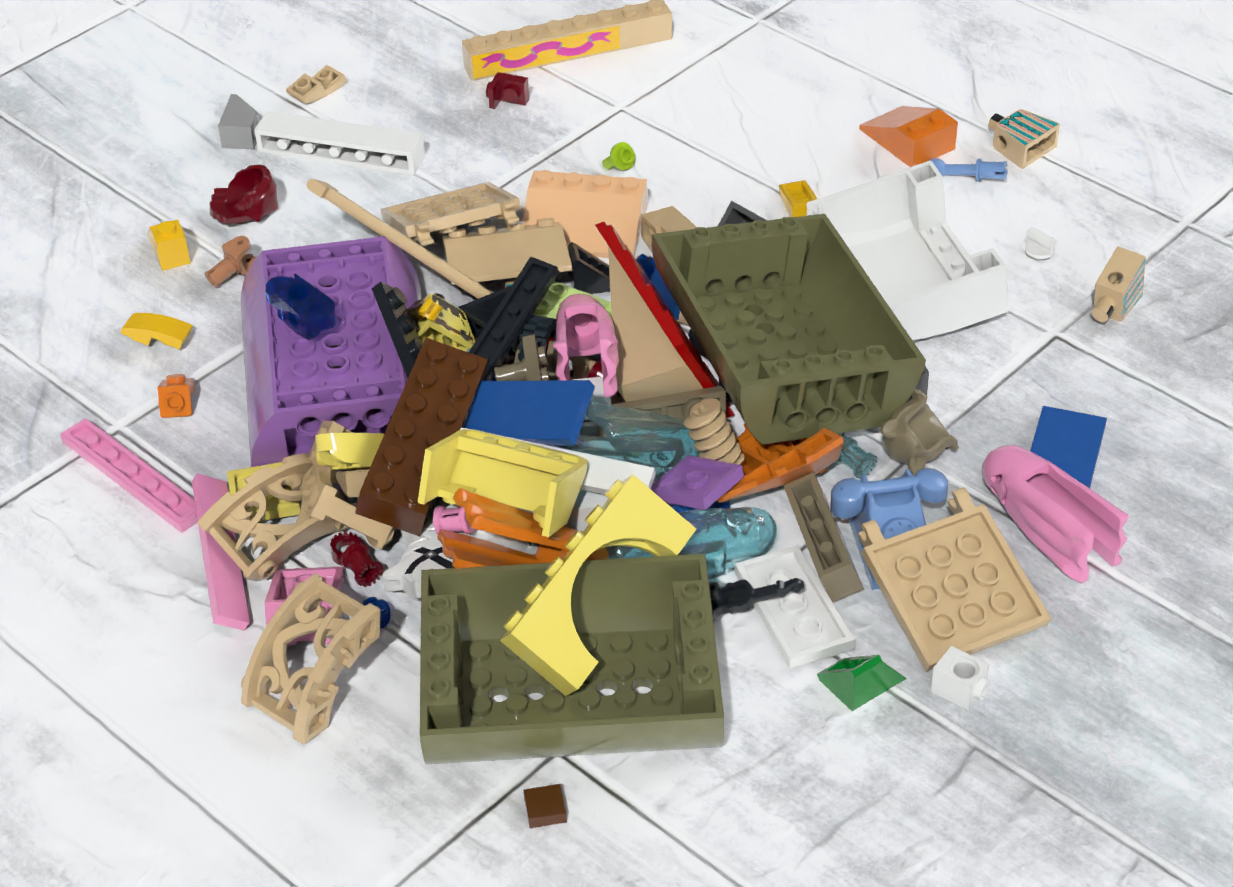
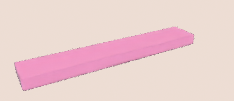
M87 418L60 434L65 445L179 532L183 533L198 522L194 498Z
M198 473L192 480L197 520L228 492L226 481ZM199 526L213 623L245 631L250 621L241 569L211 534L204 532ZM226 529L225 532L237 543L235 532Z

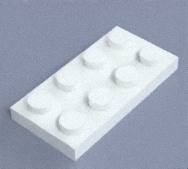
M798 545L735 563L734 573L738 580H747L754 589L776 584L778 580L785 582L793 578H799L804 581V589L799 593L791 591L783 598L778 597L753 604L789 669L855 649V638Z

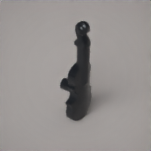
M793 578L785 582L778 580L776 584L755 589L745 579L734 583L729 582L724 587H720L717 582L709 583L713 621L721 614L746 611L756 602L778 597L783 598L791 591L799 593L804 589V581L799 578Z

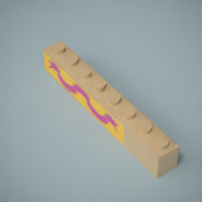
M650 0L646 3L625 5L617 9L600 10L597 13L576 15L573 18L551 20L544 24L527 25L520 29L503 30L486 36H474L471 39L462 40L464 68L470 80L476 81L495 77L497 72L509 74L672 39V12L664 0Z

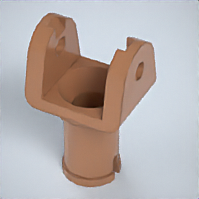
M238 236L222 245L224 259L204 273L212 286L214 285L217 288L234 273L246 276L248 269L256 259L253 254H246L251 247L247 237Z

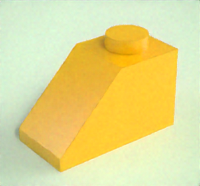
M178 219L164 221L149 227L148 237L162 271L191 264L186 237Z

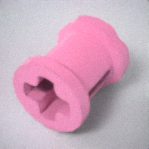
M437 506L434 509L433 525L437 535L440 529L451 532L464 531L466 534H473L476 531L467 522L463 507L447 509L445 506Z

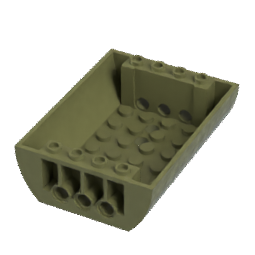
M826 214L783 217L766 221L755 220L749 223L725 224L723 226L707 228L697 227L690 230L652 234L653 259L663 282L746 426L762 445L809 438L823 428L837 434L881 427L887 419H890L893 412L903 406L912 395L923 373L926 359Z
M706 554L587 560L583 562L572 587L571 613L581 642L598 663L580 688L567 696L500 641L507 631L503 625L516 610L520 613L528 604L524 598L537 583L542 586L549 576L545 574V571L551 563L421 570L420 742L426 765L722 747L724 711ZM638 687H648L651 689V691L644 694L637 693L634 690ZM603 689L615 691L614 694L608 696L601 695L598 692ZM532 693H540L544 695L542 698L537 700H531L527 698V696ZM497 695H504L508 697L506 700L502 702H494L491 700L492 697Z

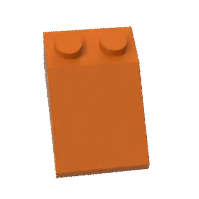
M901 106L860 124L859 130L907 166L913 167L955 150L958 121L938 108Z

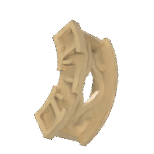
M323 421L317 435L353 432L334 421ZM314 440L308 457L313 464L311 473L306 472L303 475L301 494L307 497V500L305 499L302 503L304 511L321 521L327 516L366 535L368 543L381 550L383 546L390 542L394 528L355 514L357 505L353 506L347 503L342 494L332 485L338 483L336 479L337 470H332L331 466L318 465Z
M310 453L285 457L282 460L283 465L274 469L267 465L244 479L247 484L233 496L228 491L197 522L204 532L211 534L244 572L243 575L247 580H263L271 577L283 560L305 544L323 535L340 532L348 528L327 516L321 521L311 517V515L304 511L302 503L305 499L307 500V497L301 494L303 475L306 472L311 473L313 464L308 459ZM292 487V491L285 490V488ZM271 494L276 498L286 501L301 500V510L294 524L261 523L266 512L265 497ZM251 506H256L258 512L250 521L252 512H247L246 510ZM226 529L241 534L237 543L225 532ZM250 537H254L252 541L253 555L257 548H266V551L253 563L241 550Z
M316 573L306 581L298 583L293 589L292 594L273 615L255 646L246 674L241 681V704L246 707L252 705L292 730L293 739L303 745L329 727L332 705L339 689L335 681L343 667L345 666L350 669L363 651L380 637V609L371 603L364 606L323 582L322 576ZM322 600L333 606L327 615L325 607L320 605ZM343 612L352 617L350 620L339 619ZM316 632L314 649L319 657L314 668L305 667L299 669L291 676L286 656L287 643L300 636ZM326 639H332L326 647ZM308 678L306 685H302L301 682ZM282 692L279 701L268 693L279 694ZM290 704L295 707L297 712L289 708Z

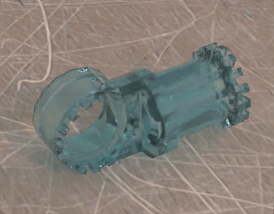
M837 433L842 436L844 444L839 459L836 462L848 466L853 470V475L861 479L863 475L868 476V471L872 472L873 470L871 467L876 466L877 456L873 453L865 452L858 446V442L855 439L847 438L844 433L842 435Z

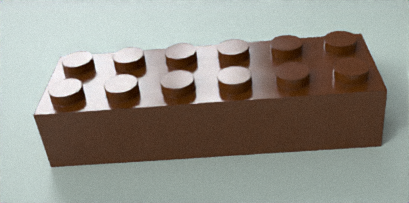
M427 337L425 338L360 490L355 514L420 537L435 500L434 498L426 504L418 503L425 449L464 427L477 388L483 379L488 359Z

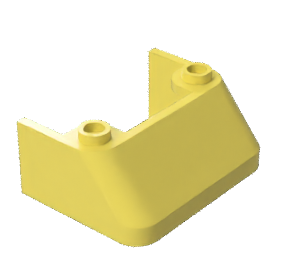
M459 430L425 449L418 503L426 504L439 496L443 497L444 502L457 505L453 500V496L459 488H463L489 499L534 512L533 519L539 522V526L543 528L542 536L550 537L568 523L586 475L588 460L578 455L479 430Z

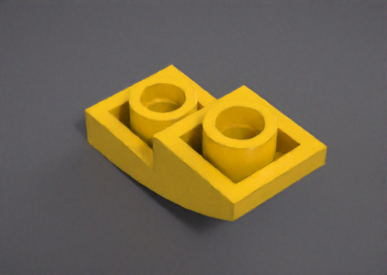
M133 313L122 327L120 333L147 346L154 338L165 345L179 350L190 335L193 325L165 315Z

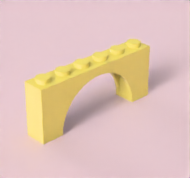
M633 474L623 482L617 479L605 493V496L609 499L602 507L598 504L585 519L589 525L582 533L578 530L568 540L565 547L569 551L562 559L557 557L548 566L545 574L549 577L542 586L537 583L524 598L528 604L520 613L516 610L503 625L507 631L500 641L565 696L577 691L598 663L581 642L571 613L572 587L583 562L594 551L612 546L634 547L646 551L655 557L677 556L696 531L693 525Z

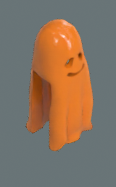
M459 488L455 492L453 500L457 506L464 508L466 520L472 528L537 543L539 546L536 554H528L490 541L440 529L437 539L442 543L445 557L453 559L452 565L459 569L552 563L557 557L562 559L569 550L565 545L578 530L564 525L550 537L542 536L543 528L539 526V522L533 519L534 513ZM606 548L594 551L585 561L609 559L608 551Z

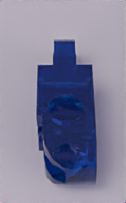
M296 273L294 278L277 276L271 278L266 283L265 294L267 301L277 309L278 317L297 335L300 334L303 338L310 340L318 337L321 331L338 325L333 300Z

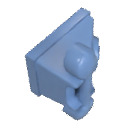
M923 468L917 471L915 476H912L911 471L905 469L904 474L898 478L868 481L867 476L863 475L860 480L846 478L833 486L831 490V512L838 518H848L872 590L880 588L861 555L865 547L858 537V532L864 531L861 525L875 520L885 540L926 525L920 498L927 502L938 503L944 501L948 494V480L940 471L932 468Z

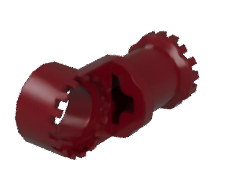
M344 531V534L340 532L338 536L334 535L330 542L333 561L338 565L351 569L358 585L366 587L367 585L371 586V582L375 584V580H379L378 576H382L384 569L380 562L374 561L369 555L370 551L367 545L356 534L353 535L352 532L347 534V531ZM350 545L343 553L338 551L340 547Z

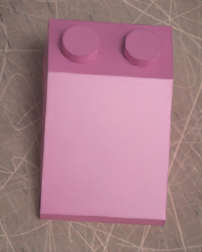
M344 566L277 569L264 602L266 626L283 602L292 594L295 586L302 581H306L315 573L322 576L323 582L343 593ZM324 600L320 604L325 607L326 615L333 607ZM316 632L300 636L287 643V646L295 645L298 641H312L314 643ZM327 638L326 644L330 643L332 639Z

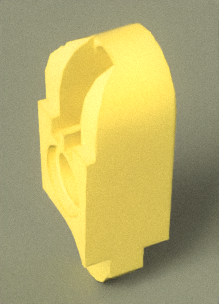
M327 433L315 435L317 463L320 466H332V470L370 469L384 434Z

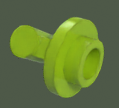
M625 142L616 143L611 148L610 156L602 161L603 167L607 170L612 167L621 171L630 169L635 162L633 148Z

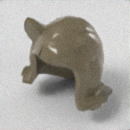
M916 388L910 396L911 400L895 410L890 419H887L880 429L883 435V447L888 455L897 462L907 464L912 475L923 469L925 463L939 457L946 447H949L952 452H956L959 448L958 440L948 433L938 417L930 410L929 405L926 404L927 395Z

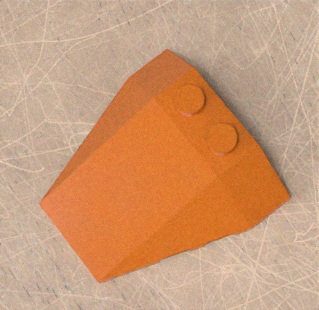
M744 423L743 425L746 430L736 438V442L739 443L741 452L745 457L744 461L740 464L742 465L744 477L716 501L721 503L782 486L812 472L815 475L821 474L827 470L828 466L839 459L844 440L842 436L823 428L809 438L762 445Z

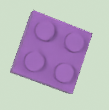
M687 455L654 482L651 490L667 504H677L691 507L695 510H706L744 477L742 465Z

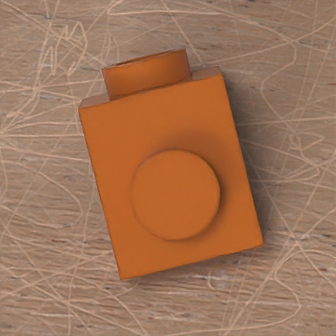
M185 374L166 376V380H162L157 387L160 416L162 418L190 416L193 413L191 395L195 391L194 378L185 379Z

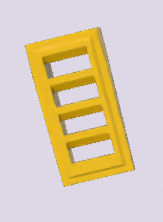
M805 180L778 185L789 217L806 216L807 202L818 199Z

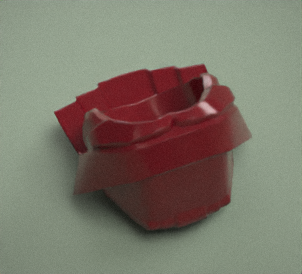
M249 165L235 174L234 179L228 184V188H214V194L211 195L209 206L211 217L224 224H235L251 220L259 222L263 216L277 210V185L269 169L265 165Z

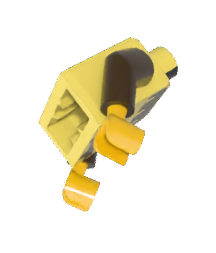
M428 294L423 300H417L407 309L417 324L415 330L422 342L427 337L467 351L469 348H472L478 338L473 336L465 313L445 301L442 294Z

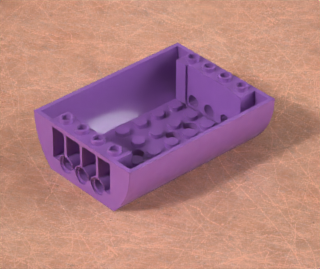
M385 236L261 251L248 269L241 290V316L251 467L279 463L288 456L310 453L315 435H317L323 421H334L353 433L385 434L408 378L371 288L379 282H383L393 288H399L406 297L407 302L405 305L407 309L417 300H422L420 282L414 266L405 253ZM333 345H340L339 347L330 348ZM334 366H343V367L337 368V369H333V368H332V367H334Z

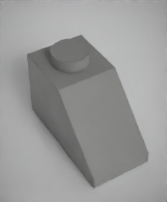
M237 94L230 95L218 124L222 148L254 150L257 144L254 129L259 123L257 111Z

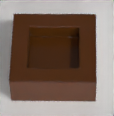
M560 784L523 790L529 828L567 823Z

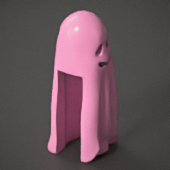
M585 294L570 295L561 302L556 314V342L553 344L554 349L558 352L556 375L559 380H570L569 357L601 353L604 398L613 396L617 392L616 368L619 363L618 341L614 334L613 321L605 307L592 296Z
M1005 445L988 453L982 464L985 483L998 497L1006 512L1029 540L1066 575L1078 583L1086 582L1089 574L1087 556L1092 549L1112 567L1122 562L1119 551L1127 540L1122 529L1128 520L1127 513L1074 479L1058 466L1027 449L1015 445Z

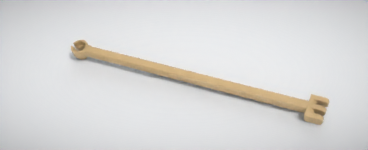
M316 179L307 181L308 190L320 198L328 200L381 236H385L390 242L477 299L493 293L339 193V190L327 182ZM591 355L569 357L574 362V365H587V377L593 365L598 361Z

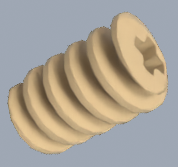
M709 398L696 403L691 407L690 415L684 420V426L687 429H691L689 437L695 440L694 448L700 451L699 457L740 465L745 457L741 452L739 443L736 442L734 432L731 431L729 421L726 420L725 411L721 409L720 401Z

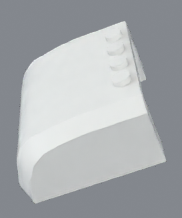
M931 160L807 202L806 216L826 214L912 340L948 333L1009 312L1005 263L994 248L972 255L968 254L947 224L943 176Z

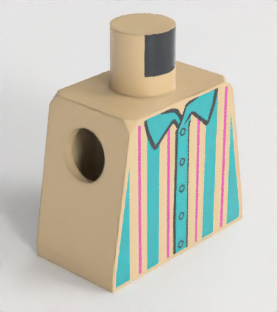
M1019 109L1006 118L998 113L994 114L989 120L988 127L994 131V149L1019 168L1024 169L1057 147L1060 124L1029 111Z
M1117 246L1095 284L1094 308L1091 313L1096 320L1106 322L1110 318L1118 322L1123 321L1143 296L1146 256Z

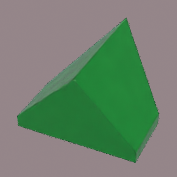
M880 655L843 658L817 673L819 681L851 711L856 710L907 679L884 663Z

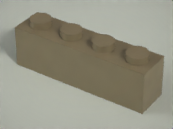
M812 472L783 485L818 576L831 601L836 602L863 590L864 587L837 521L831 512L828 499L815 473Z

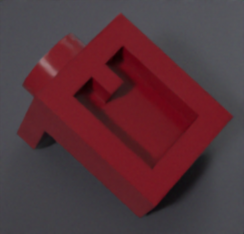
M497 72L493 80L488 82L486 87L489 108L496 109L500 101L526 106L530 100L528 77Z

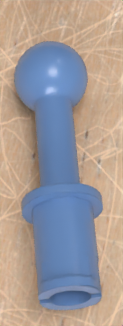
M939 158L930 159L943 177L945 175L975 176L976 181H981V179H1007L1008 169H1005L1007 161L985 162L982 159H977L976 164H946Z

